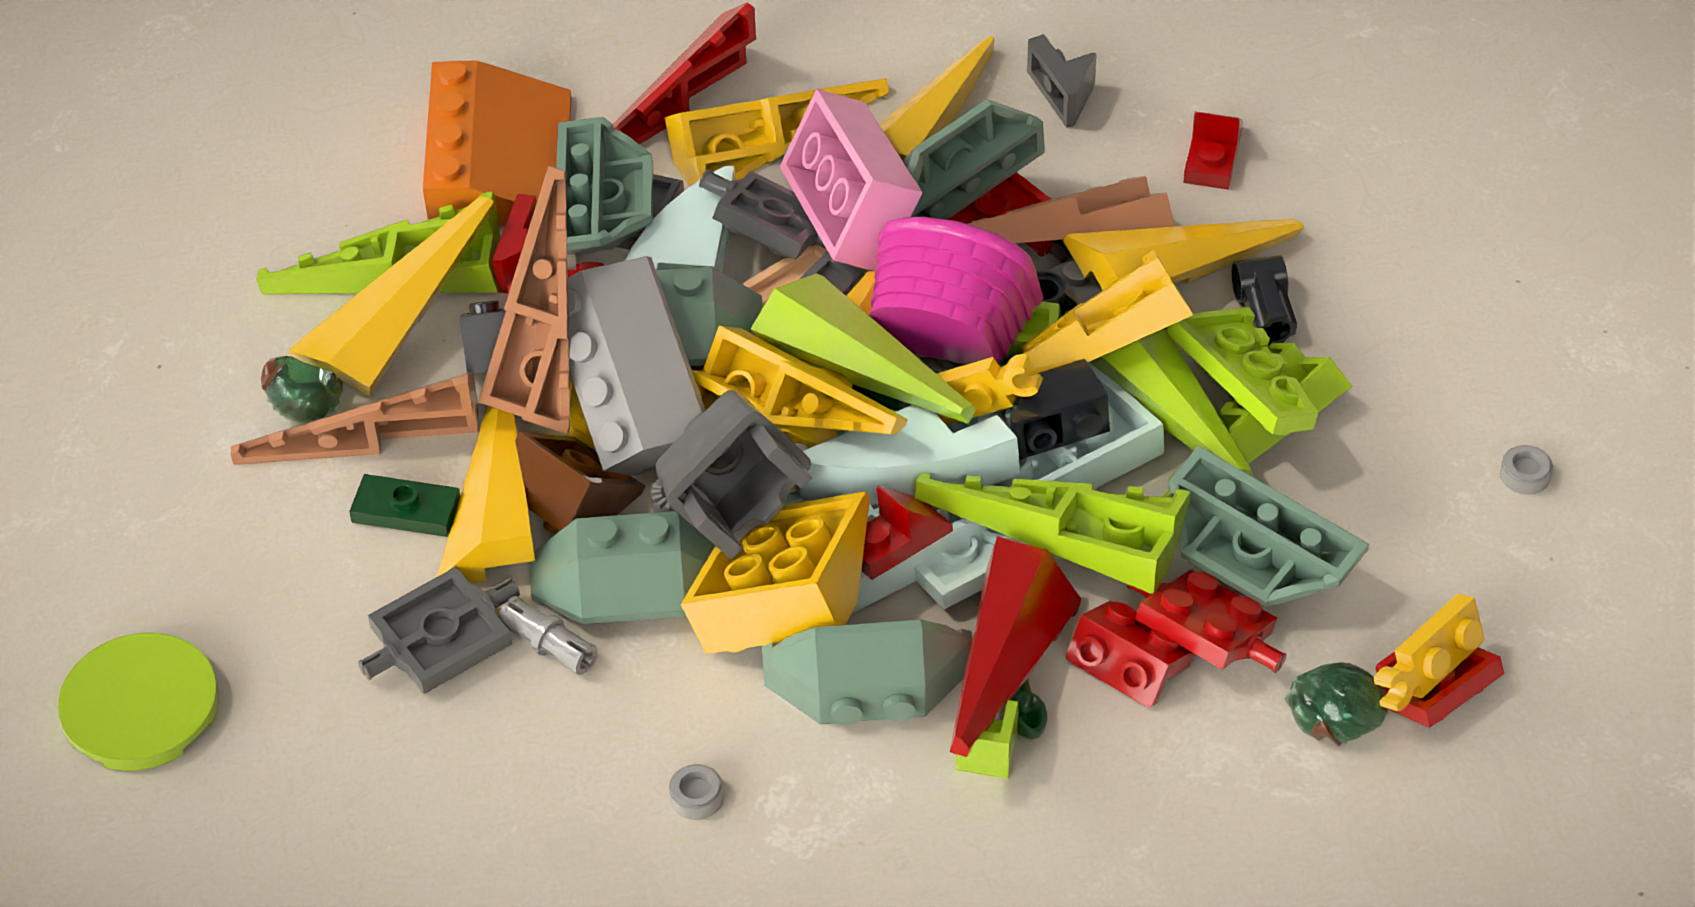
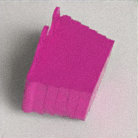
M907 217L888 221L879 232V249L875 256L878 266L874 276V293L871 298L872 309L869 316L913 354L963 364H971L994 357L999 365L1002 357L1006 358L1010 344L1014 345L1018 333L1023 332L1027 319L1031 320L1035 306L1040 305L1043 301V294L1031 257L1022 248L1018 247L1017 244L1001 237L999 234L951 220Z

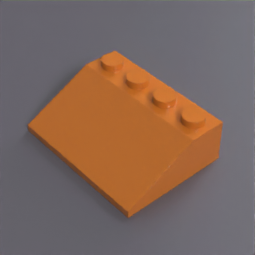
M478 60L432 62L423 176V195L427 219L438 217L439 208L451 204L456 211L470 205L480 197V194L493 191L496 199L499 226H505L517 194L535 195L536 201H538L548 166H557L558 123L571 121V90Z

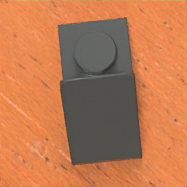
M1044 34L1028 39L1027 73L1066 128L1074 126L1095 85L1097 55L1096 53H1089L1066 61L1060 49L1055 50Z

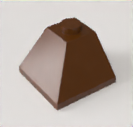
M519 432L515 439L528 508L544 520L543 527L554 535L577 518L617 516L642 495L646 487L631 475L603 471L597 452L576 437Z

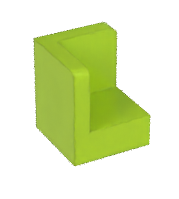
M1007 701L1004 719H994L990 728L987 731L984 730L976 740L967 757L956 754V770L1009 778L1018 736L1019 701Z

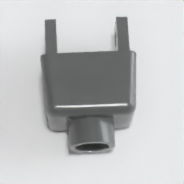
M736 390L724 392L705 412L691 419L683 434L657 460L655 466L656 474L671 507L730 559H733L743 549L739 541L748 532L759 525L767 524L784 507L785 500L795 485L802 489L812 479L808 472L811 466L809 457L746 397Z

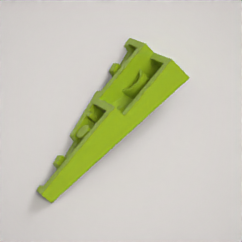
M493 191L480 194L482 197L493 200L494 206L439 293H498L492 258L500 240L496 199ZM450 204L439 208V216L427 221L410 224L408 219L341 241L339 242L340 250L318 258H314L311 252L298 256L299 264L275 272H269L266 267L259 269L256 281L262 294H358L465 208L455 211Z
M817 273L774 288L751 327V330L758 338L797 359L841 373L851 384L967 424H969L976 411L969 401L824 276Z
M1166 328L1089 362L1136 397L1141 405L1163 423L1165 430L1193 451L1197 446H1200L1253 477L1250 466L1174 341L1166 333Z
M1272 343L1268 347L1271 353L1282 356L1287 364L1284 373L1288 377L1297 379L1318 412L1353 387L1331 357H1305L1295 343ZM1235 399L1226 402L1218 413L1248 464L1287 436L1272 435L1266 431L1262 424L1243 406L1239 405ZM1168 490L1162 497H1171L1170 490Z
M921 473L915 481V499L1029 545L1046 549L1049 553L1151 594L1156 592L1171 567L1190 503L1191 491L1175 489L1173 497L1144 496L1143 487L1128 486L1126 494H1112L1093 490V486L1090 483L1014 478L1011 487L982 485L981 476L966 475L964 484L945 483L933 480L931 473Z

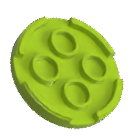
M136 633L121 636L101 644L74 665L66 676L59 693L58 714L64 734L73 749L76 748L85 756L103 763L104 768L122 771L143 770L166 764L184 754L183 749L191 744L203 732L206 726L212 725L218 710L219 690L210 662L197 647L181 638L168 634Z

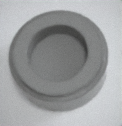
M1520 445L1509 449L1505 453L1501 464L1500 477L1505 486L1514 492L1527 495L1536 494L1548 486L1553 464L1550 457L1543 450L1534 446Z
M701 764L688 765L679 769L672 776L669 783L670 802L673 809L679 815L688 819H703L713 815L723 802V784L720 775L711 767Z

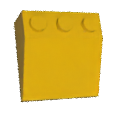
M863 491L784 505L767 524L753 528L739 541L743 549L733 559H730L715 546L681 603L705 653L722 651L734 653L748 647L762 646L769 643L778 644L789 636L814 627L846 625L858 602L870 503L867 492Z

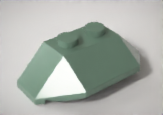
M986 99L916 146L903 160V163L923 192L911 217L948 220L1044 154L1043 121L1037 116Z
M605 117L559 122L556 167L566 171L567 255L611 250L653 223L652 154L628 135L614 129L613 124Z
M712 266L656 270L690 366L705 365L719 326L742 328L755 335L751 327L763 308L762 295Z
M1197 446L1169 480L1171 497H1173L1175 489L1191 491L1190 503L1178 540L1181 557L1266 608L1340 586L1369 550L1367 542L1200 446Z
M677 511L577 518L534 551L535 561L530 562L532 601L541 605L546 604L554 611L581 624L685 617L686 614L681 603L715 545Z
M922 619L814 627L789 636L778 644L769 643L762 646L764 686L819 724L837 723L840 725H850L859 721L885 719L903 721L912 717H925L963 680L969 647L972 641V631L962 628L955 630L947 625Z

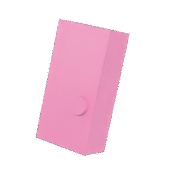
M816 89L780 165V169L833 261L876 271L878 264L876 263L875 256L879 249V232L888 221L910 218L923 192L865 102Z

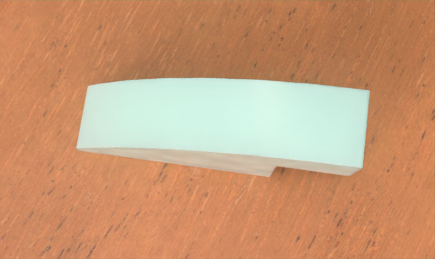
M724 166L713 172L730 181L735 180L734 166ZM700 181L693 184L666 205L653 219V223L645 228L632 246L626 260L648 256L652 257L656 270L712 266L722 272L730 231L724 224L712 219L717 204L722 197L704 188H700Z
M911 405L896 412L908 419L906 425L896 435L849 431L804 450L803 452L811 461L808 472L812 479L802 489L797 485L795 486L796 493L801 499L817 500L866 491L870 498L869 505H878L877 486H884L915 496V481L921 473H931L933 480L964 484L966 475L981 476L982 485H994L1020 475L1017 437L998 415L952 433L935 412Z

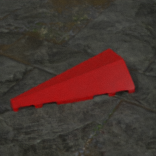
M747 2L723 12L613 123L614 129L628 135L640 145L667 128L665 117L689 112V98L747 64L746 46L756 40L755 8Z
M999 536L996 538L986 569L975 632L969 647L950 753L964 757L970 754L979 736L984 730L987 731L990 728L999 710L1004 704H1007L1008 700L1013 698L1039 664L1044 652L1052 641L1056 642L1072 616L1075 617L1078 613L1081 597L1046 549Z

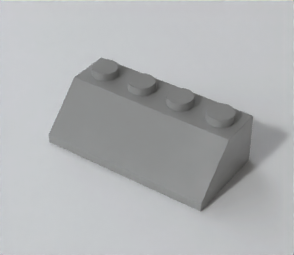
M644 256L581 270L568 278L569 372L603 471L636 476L656 466L657 460L683 434L690 420L706 411L652 257Z

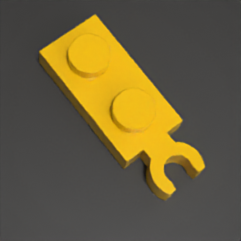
M1025 354L1012 357L1007 366L1001 368L994 357L937 373L938 376L975 407L976 411L972 418L1013 407L1016 396L1029 397L1036 394L1043 379L1040 374L1032 377L1021 375L1026 372L1030 361L1029 356ZM936 413L945 425L960 422Z
M1456 594L1394 650L1397 664L1394 667H1383L1374 677L1375 684L1390 688L1387 695L1379 701L1380 706L1400 711L1408 705L1412 696L1423 698L1485 641L1475 597Z

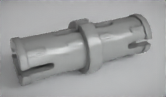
M513 596L509 599V603L516 607L515 610L507 604L502 606L498 616L507 628L529 641L532 646L531 649L539 655L545 656L549 654L571 668L577 675H582L587 671V668L580 664L581 661L589 667L593 665L598 654V648L566 629L563 624L564 621L559 617L544 615L525 603L518 596Z

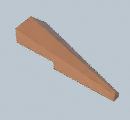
M548 166L504 307L506 313L478 402L522 416V420L568 434L570 430L566 171L555 166Z
M1146 176L1119 180L1118 183L1090 188L1087 191L1058 197L1011 210L1003 215L983 218L968 223V225L999 234L1013 243L1064 239L1066 235L1071 233L1175 226L1167 193L1150 194Z
M471 371L233 445L230 452L233 465L381 454V439L478 432V398L474 373Z

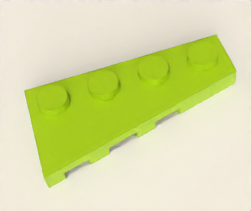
M1250 307L1193 313L1192 316L1167 327L1166 333L1182 347L1183 351L1190 355L1208 372L1212 379L1216 380L1228 391L1239 405L1243 406L1253 415L1266 431L1272 435H1288L1291 432L1314 429L1318 416L1317 409L1297 379L1288 377L1284 373L1287 365L1280 354L1271 353L1269 350L1270 338L1263 328L1254 327L1255 315Z

